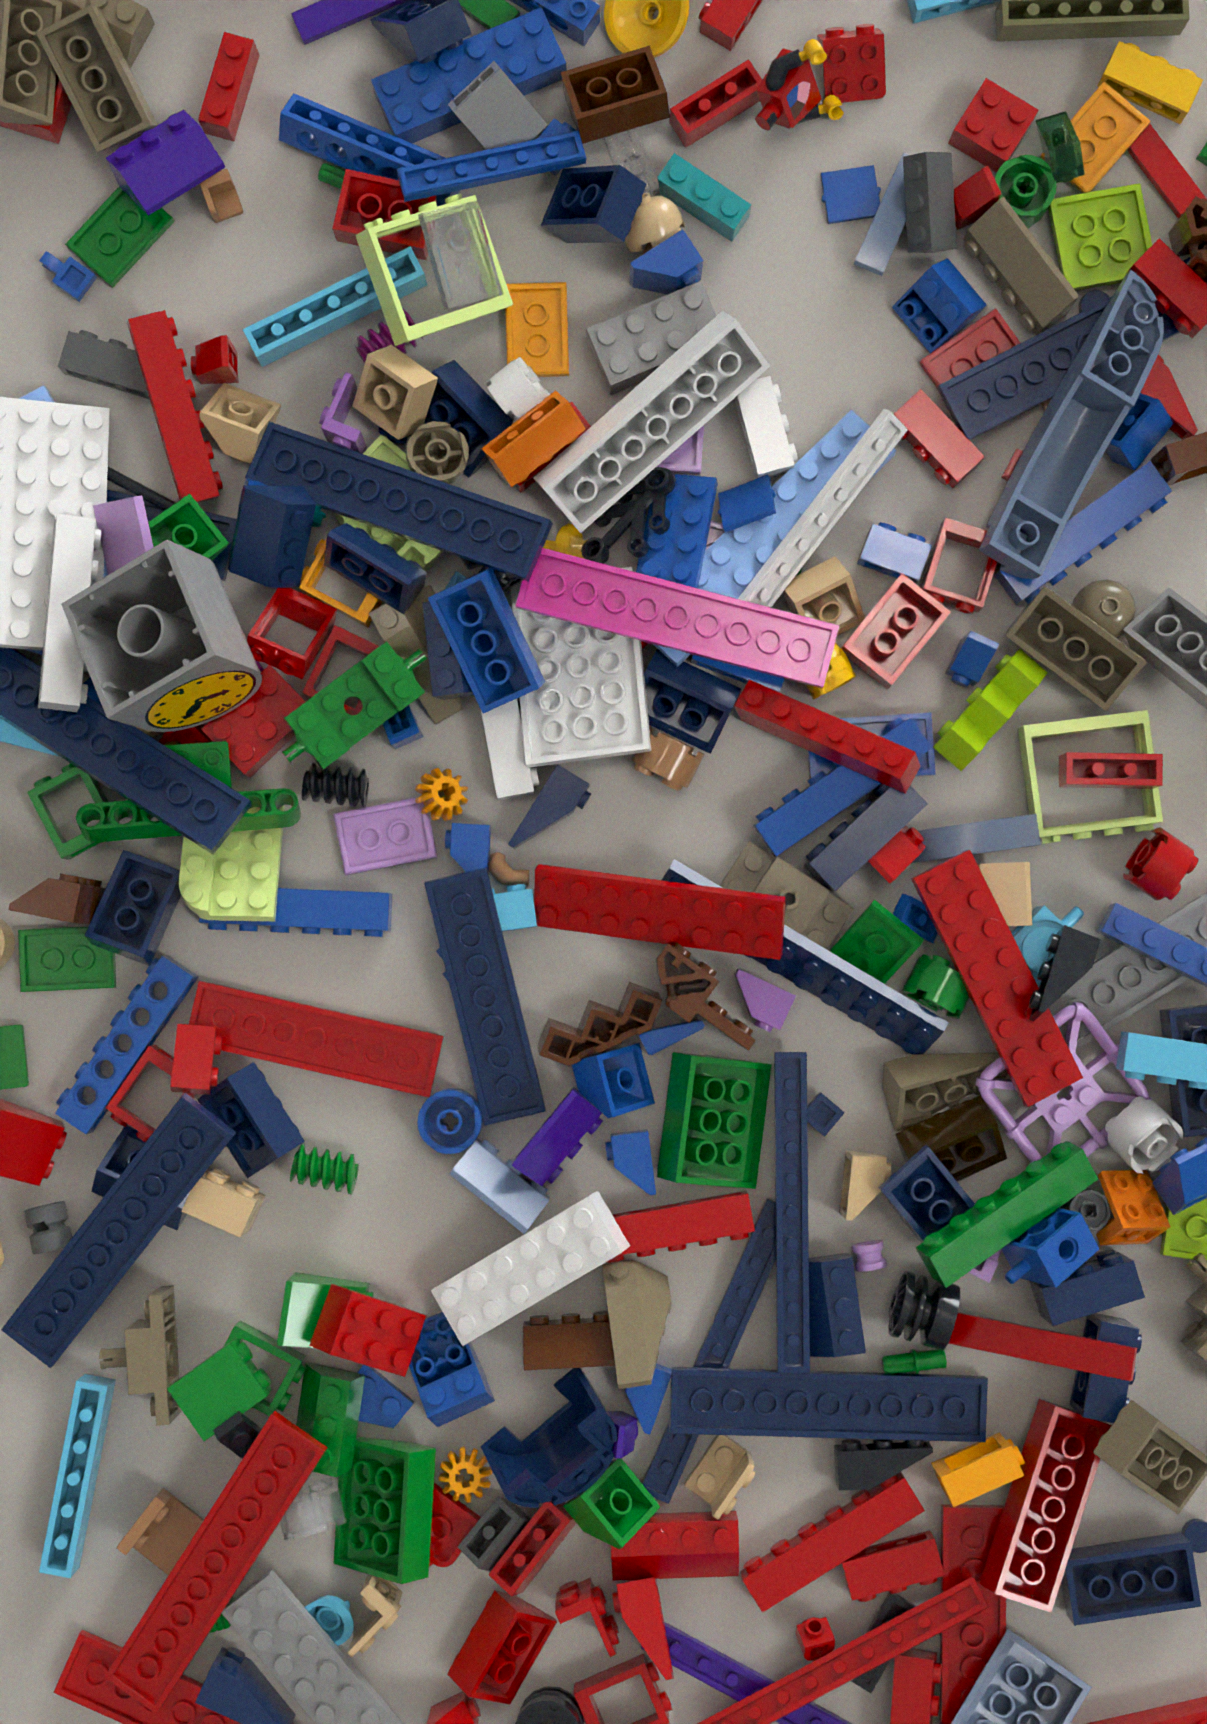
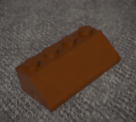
M60 873L59 879L48 878L11 902L8 910L70 923L90 924L106 888L101 887L102 881Z
M608 1312L593 1313V1318H580V1314L577 1313L563 1314L561 1319L549 1320L548 1315L530 1316V1321H524L523 1324L524 1371L615 1366Z

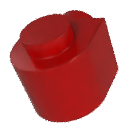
M812 1617L796 1625V1637L806 1660L815 1661L834 1650L835 1638L826 1617L820 1619Z

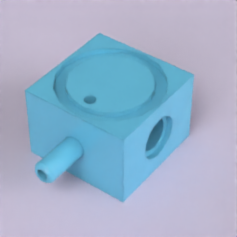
M1045 905L1036 906L1032 910V925L1017 926L1011 932L1038 987L1041 980L1037 979L1038 971L1044 961L1047 962L1049 952L1045 950L1049 937L1052 933L1057 934L1064 925L1072 928L1084 916V912L1077 906L1061 921Z

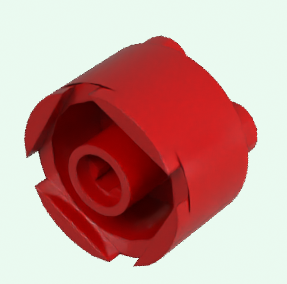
M1159 827L1151 831L1155 836L1150 841L1144 838L1134 849L1125 866L1130 870L1129 875L1123 873V878L1156 901L1165 897L1172 900L1181 889V884L1179 883L1186 873L1189 874L1194 870L1199 858L1194 856V850Z

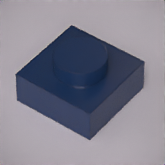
M819 1092L807 1106V1122L825 1137L845 1112Z

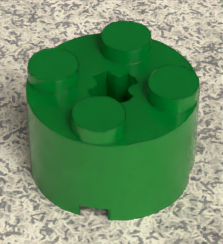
M1025 154L1004 162L998 169L994 179L1001 191L1000 198L1004 197L1025 226L1030 228L1046 213L1056 194L1057 185L1048 163L1037 156ZM1019 189L1025 191L1024 194L1020 193Z
M922 954L921 957H918L902 992L908 993L907 996L933 1011H942L944 1008L948 1010L945 1016L959 1019L970 998L959 972L949 968L950 962L938 955L933 954L931 957Z

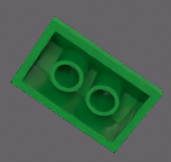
M307 1362L305 1363L307 1367L303 1374L296 1426L328 1447L313 1472L338 1477L352 1469L365 1375Z

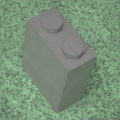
M495 61L448 103L456 116L486 150L535 140L544 131V128L548 126Z

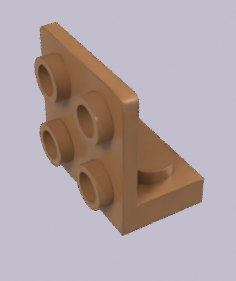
M162 1488L116 1548L125 1556L134 1548L169 1576L204 1519L165 1488Z

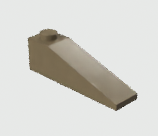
M429 585L422 589L405 614H402L388 604H384L370 612L369 615L384 643L387 641L398 656L405 660L417 649H420L423 653L413 661H416L422 655L426 656L427 660L423 661L412 671L416 681L425 691L419 697V700L434 724H438L463 710L461 698L442 700L433 697L422 604V602H428V597L435 594L432 586Z
M998 1052L914 1054L884 1062L882 1086L895 1131L904 1130L909 1126L933 1117L932 1114L947 1106L951 1109L960 1105L959 1101L972 1093L981 1095L978 1086L975 1085L976 1077L980 1076L987 1066L1000 1057ZM1006 1069L994 1077L1011 1079Z
M635 1260L602 1264L618 1389L651 1385L659 1356V1345L666 1329L665 1322L672 1306L668 1276Z

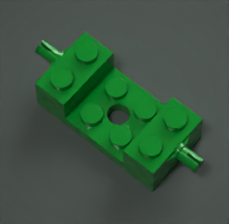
M387 641L283 718L295 734L297 740L282 751L283 755L287 756L296 749L294 753L287 757V760L291 762L305 751L312 756L321 769H325L349 751L357 742L425 693L416 681L412 670L427 660L426 656L422 655L416 661H413L423 653L420 649H417V651L404 660L395 653ZM356 697L361 701L362 709L357 715H350L345 711L344 702L347 698Z

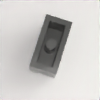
M498 1496L459 1544L458 1548L478 1569L490 1572L531 1519L516 1504Z

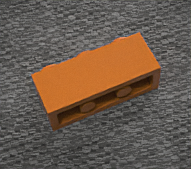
M555 390L481 449L499 476L513 487L517 483L524 481L538 466L551 460L553 455L566 444L574 442L578 435L586 428L569 401Z

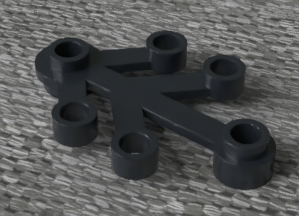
M656 467L647 474L645 480L639 481L618 500L621 504L612 505L604 512L605 514L602 518H597L594 521L598 526L604 527L613 518L621 517L602 539L598 537L588 539L582 547V556L587 560L602 564L606 563L609 559V549L630 526L631 538L627 544V549L636 558L645 556L649 550V545L644 540L646 508L653 502V515L649 519V527L659 535L667 532L670 527V521L665 516L666 496L675 487V475L669 469ZM642 494L636 501L629 502L633 495Z

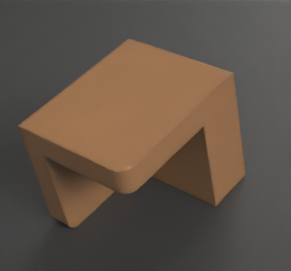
M227 168L200 183L207 206L215 223L243 214L244 210Z

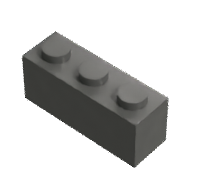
M922 152L904 156L903 169L908 253H937L957 249L952 153Z
M80 330L79 334L68 331L58 363V367L65 375L149 399L135 350L127 348L128 345L119 340L109 339V342L98 340L97 335L85 330Z

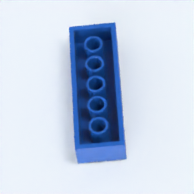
M542 7L463 40L464 43L454 49L446 50L444 48L436 52L437 57L430 62L420 64L418 61H413L371 79L374 94L392 135L410 143H415L462 123L448 103L493 61L497 63L523 96L561 81L560 72L567 71L566 61Z

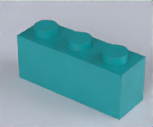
M675 153L657 177L656 192L670 199L674 204L731 242L749 218L752 204Z

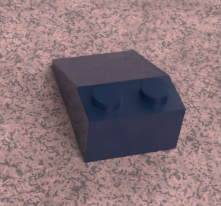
M407 0L370 19L372 25L406 59L418 61L420 64L434 60L437 57L436 52L444 48L451 50L464 43L463 38L472 34L459 0Z
M927 1145L878 1187L902 1221L921 1243L924 1242L928 1235L938 1232L948 1225L953 1217L963 1214L975 1206L972 1199Z
M229 1647L228 1649L221 1648L195 1702L241 1724H292L296 1716L254 1662L245 1657L243 1651L234 1647Z

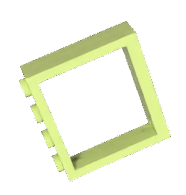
M456 194L444 199L446 204L438 207L436 201L418 207L419 212L412 215L409 210L396 213L391 216L393 221L383 223L382 218L364 224L366 230L355 235L395 346L513 305L475 195L462 198L461 194ZM457 214L487 300L409 326L378 238Z
M1148 710L1030 724L1018 728L1029 815H1037L1039 836L1042 838V844L1060 842V836L1070 834L1073 835V840L1092 838V832L1102 830L1104 836L1123 834V828L1135 827V832L1154 830L1153 824L1163 822L1159 787L1141 789L1145 813L1143 816L1043 828L1032 739L1133 727L1136 753L1154 754Z

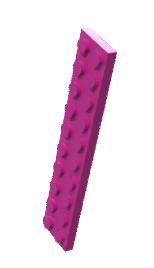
M545 548L540 553L529 582L522 580L515 605L517 609L818 688L824 687L839 630V625Z

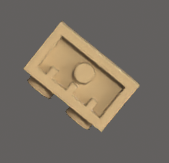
M716 1435L685 1480L684 1486L710 1504L712 1516L717 1520L723 1513L725 1515L730 1513L737 1501V1498L734 1496L741 1486L746 1488L754 1478L756 1472L753 1471L755 1465L751 1452L727 1435Z
M367 1575L360 1594L363 1596V1603L375 1613L354 1634L347 1651L351 1658L358 1651L362 1654L366 1652L376 1640L374 1636L381 1627L384 1630L388 1629L397 1619V1612L401 1608L399 1603L403 1592L392 1581Z

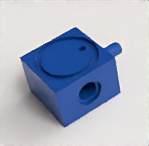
M1058 1208L1003 1247L1001 1250L1011 1267L1005 1274V1279L1010 1284H1014L1019 1279H1024L1056 1288L1099 1250V1247L1081 1212Z

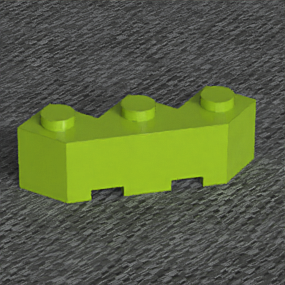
M1020 648L1012 657L1008 654L1004 655L994 667L998 672L983 689L976 687L965 700L969 705L954 722L948 720L936 733L940 736V739L933 748L960 771L981 752L990 738L1010 719L1019 705L1039 686L1048 673Z

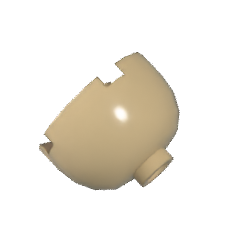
M643 193L642 202L637 208L631 223V230L625 238L628 250L630 252L643 251L641 245L651 243L652 248L681 231L680 227L685 228L686 225L677 206L666 197H651L650 193Z

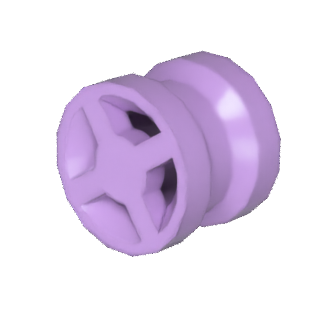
M882 1240L864 1241L852 1245V1251L857 1256V1262L855 1263L856 1271H873L887 1267L886 1259L882 1257L881 1252L884 1248Z

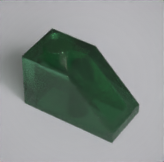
M1066 111L1035 120L1045 162L1052 169L1051 173L1054 180L1056 179V183L1069 182L1076 177L1085 175L1081 144Z

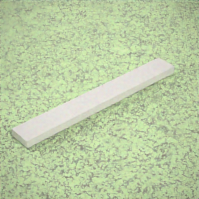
M883 409L738 599L770 608L773 606L907 432L905 426L891 411Z

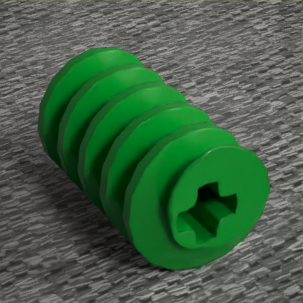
M301 1144L294 1156L290 1182L297 1175L299 1185H304L309 1177L311 1187H317L320 1180H322V1186L325 1190H328L334 1182L336 1192H341L344 1186L347 1185V1192L352 1195L357 1181L359 1164H355L354 1154H350L345 1162L343 1161L341 1151H338L334 1159H331L329 1149H326L322 1157H319L317 1147L314 1146L310 1154H306L305 1144Z

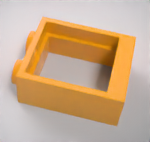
M327 538L325 540L321 539L314 550L313 555L316 558L311 567L306 566L302 572L300 590L304 594L336 608L337 612L369 628L372 622L369 613L379 608L383 601L367 593L358 611L315 589L326 569L324 563Z
M1000 1432L987 1437L986 1442H976L931 1463L942 1490L953 1507L1024 1476L1020 1466L1025 1464L1017 1445L1014 1446L1011 1439L1006 1440Z

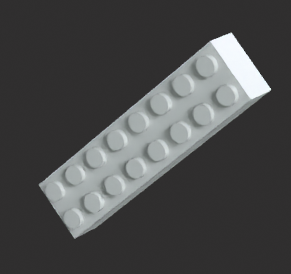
M722 311L533 479L570 523L581 533L755 381L770 365L739 322Z

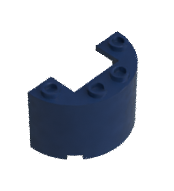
M572 1368L554 1384V1387L569 1402L523 1441L504 1426L480 1446L506 1499L512 1503L529 1508H538L539 1503L552 1501L553 1505L564 1503L590 1488L610 1465L614 1456L612 1451L613 1444L617 1441L616 1427L582 1368Z

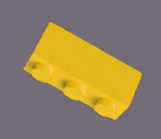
M1119 41L1097 86L1099 87L1105 82L1124 99L1181 124L1188 114L1204 79L1197 77L1189 69H1180L1169 64L1161 56H1151L1142 52L1135 44Z

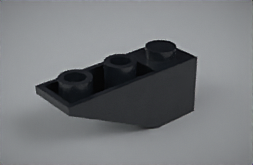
M1066 925L1057 934H1051L1045 949L1049 952L1047 962L1044 961L1041 964L1037 979L1041 980L1039 989L1034 990L1028 1004V1008L1032 1009L1030 1021L1034 1022L1093 967L1101 939Z
M856 1439L843 1440L842 1445H834L836 1485L839 1491L872 1489L933 1453V1447L929 1441L922 1440L892 1442V1440L874 1439L873 1443L861 1444V1441Z

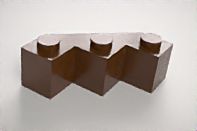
M629 982L618 1010L589 1000L578 1028L548 1018L537 1045L539 1055L567 1066L573 1065L584 1057L596 1052L600 1053L622 1043V1040L651 1030L663 1000L658 992Z

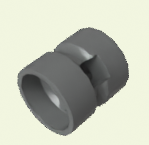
M1088 1187L1060 1207L1061 1209L1081 1212L1091 1232L1104 1227L1111 1214V1208L1105 1196Z
M65 1201L45 1204L23 1211L27 1228L33 1230L29 1237L32 1254L64 1248L71 1240V1228L64 1223L68 1219Z

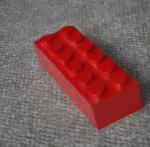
M1042 1399L1038 1400L1021 1453L1025 1464L1020 1466L1024 1476L1012 1481L979 1584L996 1595L1052 1613L1101 1459L1093 1451L1098 1446L1099 1439L1108 1432L1111 1425L1103 1421L1082 1417L1078 1412Z

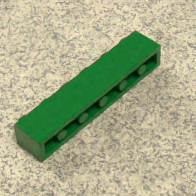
M1069 1141L1057 1144L1051 1149L1050 1153L1040 1160L1030 1163L1016 1177L1004 1181L999 1189L989 1196L980 1198L975 1203V1206L965 1213L953 1217L948 1225L938 1232L928 1235L924 1242L915 1248L931 1277L947 1288L1096 1182L1098 1177L1082 1148Z

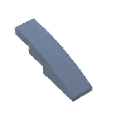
M906 153L902 154L854 261V265L880 276L885 271L907 221L903 157L909 156Z
M1030 814L919 830L918 832L924 838L922 843L926 847L912 863L952 858L965 850H970L972 855L1041 845L1037 815Z

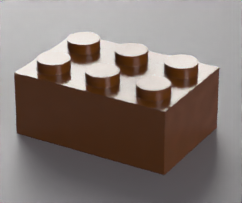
M650 46L560 72L565 99L576 131H579L582 144L670 118L667 91Z

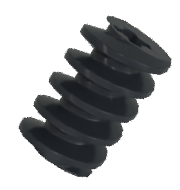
M312 762L309 771L306 770L304 773L301 791L302 800L306 801L311 793L313 802H319L323 795L325 803L331 804L336 796L338 805L343 806L348 798L351 807H356L359 800H361L362 807L366 808L369 792V778H367L366 769L362 768L359 776L356 777L353 767H350L347 774L343 775L341 766L337 765L332 774L330 773L329 766L318 772L316 763Z

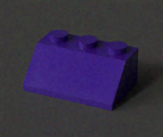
M184 109L179 113L171 115L166 121L153 129L145 131L140 137L127 145L119 147L114 153L106 157L119 187L148 216L225 168L224 162L199 124Z
M573 1087L515 1157L511 1165L540 1186H543L546 1181L552 1184L563 1171L559 1165L566 1156L572 1160L582 1148L583 1144L579 1142L586 1132L592 1135L601 1125L603 1120L599 1116L602 1112Z

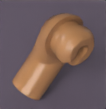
M500 852L490 855L488 862L489 872L501 884L529 885V870H513L507 864L506 856Z

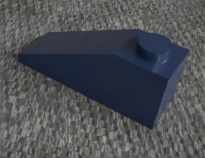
M557 764L508 845L516 849L574 813L577 807L583 809L592 794L587 791L590 784Z

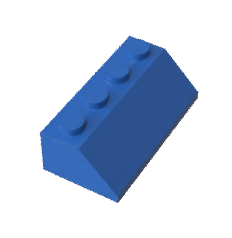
M493 569L483 570L428 597L483 714L539 689L546 682Z

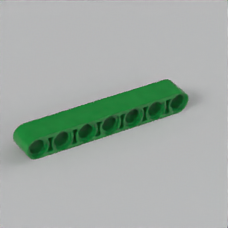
M286 788L238 792L251 801L252 805L250 808L258 807L260 810L253 814L246 812L231 832L294 826L301 818L297 795L294 791ZM129 800L85 804L79 808L76 814V821L81 833L90 842L183 836L160 820L151 821L152 815ZM283 805L292 806V808L287 811L278 810ZM123 818H132L128 823H119ZM92 820H100L95 826H87Z

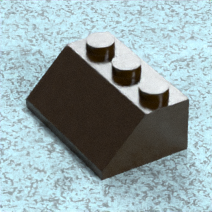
M981 1095L971 1100H966L960 1105L942 1113H937L933 1117L916 1125L909 1126L895 1134L905 1162L927 1145L956 1181H960L1008 1159L997 1121Z

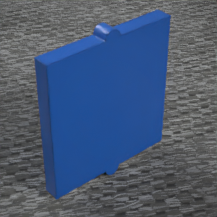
M874 165L821 173L823 188L821 201L825 203L828 224L873 218L880 205L879 194L881 188L877 187Z
M768 474L718 493L720 504L718 514L722 518L725 533L776 514L774 503L776 493L772 489Z

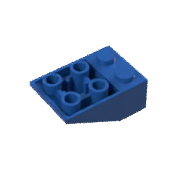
M443 1312L425 1319L409 1368L427 1418L438 1428L494 1402L495 1399L471 1342L464 1346L461 1345Z

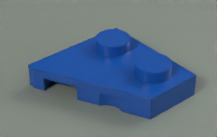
M363 1365L357 1372L365 1375L359 1421L394 1429L414 1404V1400L376 1369Z

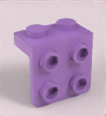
M346 372L342 379L338 378L332 390L334 399L330 408L327 406L324 408L319 424L322 425L321 429L327 442L363 454L366 451L367 445L361 431L344 424L358 389L353 375Z

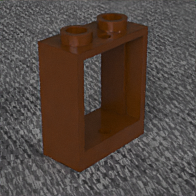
M1207 432L1167 444L1150 459L1168 485L1207 473Z

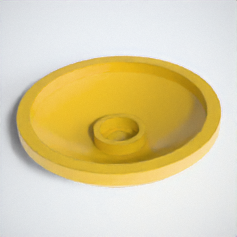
M606 0L604 6L605 28L614 46L622 53L650 46L654 58L664 54L676 44L685 29L689 15V0ZM658 10L657 18L653 19L654 12Z

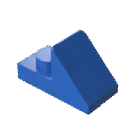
M902 893L894 908L893 915L925 941L934 944L938 932L923 902Z

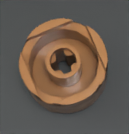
M649 726L651 751L635 753L632 759L636 762L634 769L649 777L653 776L654 773L664 777L661 783L677 791H681L682 787L688 788L705 754L698 752L695 756L692 754L693 747L665 733L659 732L655 736L653 734L656 729Z

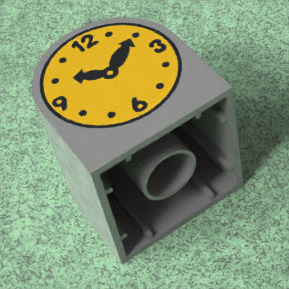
M163 541L61 604L108 719L154 732L183 730L207 723L233 711L250 699L262 683V675L215 564L209 558L172 541Z

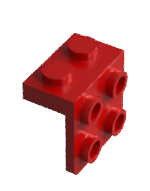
M860 24L856 26V30L844 32L843 27H832L825 29V34L817 35V40L827 55L826 60L823 62L824 99L829 95H835L841 103L881 99L885 96L884 33L879 28H874V24Z
M591 1577L579 1583L575 1580L565 1583L559 1588V1592L556 1593L555 1614L559 1623L562 1624L590 1611L609 1656L617 1655L616 1644L620 1643L617 1635L619 1629L612 1614L607 1616L606 1614L607 1611L604 1604L607 1602L600 1585L594 1586Z

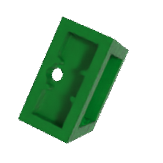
M71 763L61 769L62 774L54 778L47 776L36 781L33 784L35 788L27 792L61 859L70 860L102 842H90L82 834L66 842L43 796L81 777L94 803L109 802L99 782Z
M239 1321L233 1327L225 1345L235 1338L239 1343L246 1340L291 1364L272 1402L270 1403L263 1399L252 1407L269 1417L274 1411L277 1412L279 1410L283 1412L292 1397L287 1392L292 1382L299 1383L307 1366L302 1364L306 1355L288 1346H278L276 1339Z

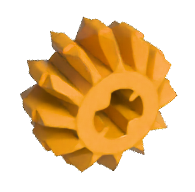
M439 768L431 770V774L426 773L421 776L420 779L423 784L416 785L415 790L422 794V796L417 797L415 802L425 805L421 810L422 814L431 811L432 820L436 821L442 817L444 821L452 819V815L457 816L462 813L463 810L460 805H465L468 801L466 797L461 795V793L468 789L467 786L460 787L459 785L462 776L457 775L452 778V770L448 768L443 772ZM438 791L439 793L443 791L445 794V798L444 796L440 798L438 795Z
M464 1446L460 1447L459 1457L453 1451H450L447 1455L450 1462L442 1461L440 1464V1468L445 1472L439 1474L438 1480L439 1482H448L443 1488L445 1494L452 1490L455 1491L453 1495L454 1501H458L460 1494H464L466 1503H470L472 1492L476 1497L481 1498L483 1497L482 1488H489L491 1485V1481L486 1477L492 1475L493 1471L491 1467H483L488 1462L485 1456L478 1460L476 1459L478 1453L476 1448H473L471 1455H467L466 1448ZM462 1469H467V1473L471 1474L470 1480H464V1476L460 1475Z

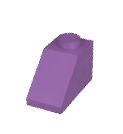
M737 969L734 975L749 1016L756 1019L754 1025L770 1033L773 1027L781 1030L796 995Z

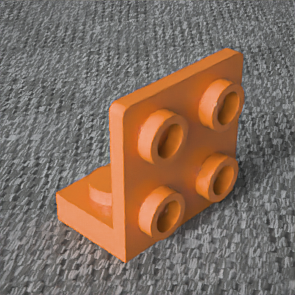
M1105 1170L1098 1174L1114 1218L1108 1220L1106 1227L1096 1233L1100 1245L1148 1244L1170 1228L1165 1211L1147 1170H1142L1143 1173H1137L1134 1170Z

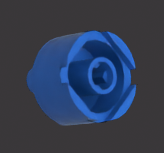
M447 1088L434 1093L424 1102L418 1114L417 1124L420 1136L432 1149L443 1154H455L462 1152L474 1143L481 1132L483 1118L479 1103L473 1095L461 1089ZM449 1113H453V1118H458L459 1120L453 1126V1129L449 1128L448 1123H443V1119Z

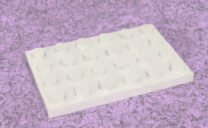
M632 567L622 568L634 572ZM521 583L511 587L513 614L546 681L539 689L520 697L525 765L530 768L651 751L641 641L517 609L515 605Z

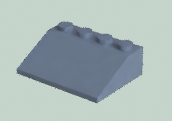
M1007 1629L951 1724H1070L1092 1687Z

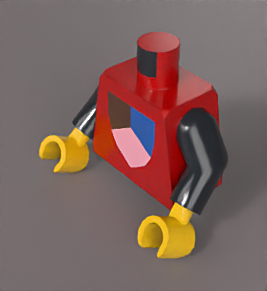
M808 40L801 52L799 49L791 51L783 48L776 59L772 61L768 72L757 88V94L763 109L756 116L755 121L762 129L768 131L774 124L790 129L799 123L820 118V114L824 113L831 120H838L844 115L842 109L838 107L842 103L835 95L827 96L823 103L818 105L822 98L810 62L813 65H819L826 60L827 55L817 40Z

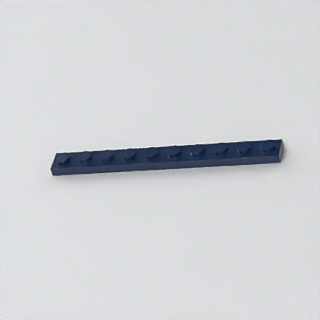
M774 1052L777 1372L810 1373L807 1052Z
M768 1198L765 1200L754 1225L755 1232H751L693 1367L728 1368L776 1260L775 1201ZM668 1422L642 1481L644 1487L654 1498L669 1504L699 1434H670Z

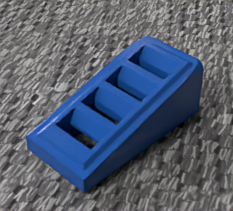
M702 1020L690 1021V1023L684 1022L654 1028L640 1034L639 1037L648 1055H653L704 1029L705 1025Z

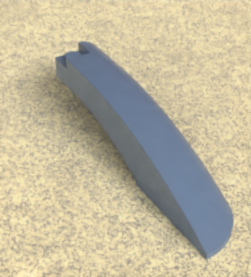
M1132 270L1122 280L1058 386L1018 460L986 526L988 531L979 551L1002 564L1000 570L1013 576L1026 579H1035L1042 576L1085 486L1129 410L1135 405L1159 354L1164 334L1163 317L1158 315L1154 303L1157 299L1146 282Z

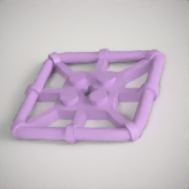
M1073 1002L1072 1005L1061 1009L1053 1015L1058 1028L1068 1021L1065 1042L1083 1076L1082 1079L1069 1085V1094L1065 1098L1062 1096L1057 1098L1056 1095L1060 1092L1058 1091L1033 1104V1107L1014 1120L992 1090L998 1088L1017 1091L1012 1080L994 1078L1006 1069L1001 1058L996 1059L985 1068L980 1076L976 1077L975 1085L978 1086L982 1098L1004 1126L1006 1136L1015 1141L1030 1163L1040 1160L1042 1157L1023 1131L1025 1127L1038 1117L1042 1116L1051 1128L1046 1155L1051 1152L1055 1145L1060 1144L1062 1132L1079 1120L1091 1136L1089 1140L1080 1146L1088 1157L1098 1148L1103 1149L1108 1145V1133L1105 1131V1127L1098 1131L1086 1113L1102 1101L1130 1104L1134 1098L1139 1096L1144 1097L1146 1100H1152L1143 1082L1139 1079L1125 1077V1071L1119 1070V1072L1135 1094L1104 1091L1097 1084L1092 1076L1110 1062H1113L1116 1066L1119 1044H1114L1093 1013L1080 1002ZM1080 1021L1084 1022L1104 1050L1086 1066H1084L1075 1053Z

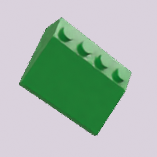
M673 1052L657 1177L675 1183L756 1189L772 1064Z
M356 1437L352 1469L338 1478L333 1564L398 1584L428 1578L436 1448L413 1442Z

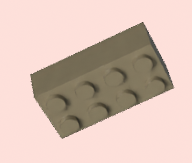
M1130 1400L1127 1406L1120 1410L1116 1421L1108 1432L1102 1435L1098 1446L1093 1451L1095 1455L1119 1474L1178 1515L1207 1476V1456L1133 1400Z

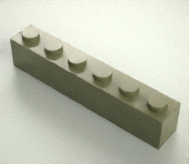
M1000 0L995 11L996 41L1180 35L1190 20L1189 0Z

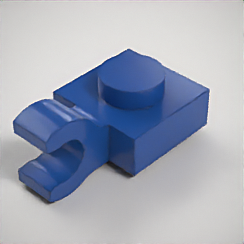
M46 251L39 260L43 267L55 274L52 280L53 284L78 302L81 301L97 279L93 272L70 256L63 263Z

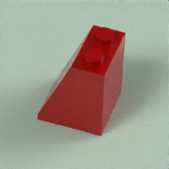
M0 1099V1176L40 1186L42 1179H48L52 1172L54 1161L51 1158L55 1149L60 1150L65 1142L67 1132L64 1131L63 1122Z

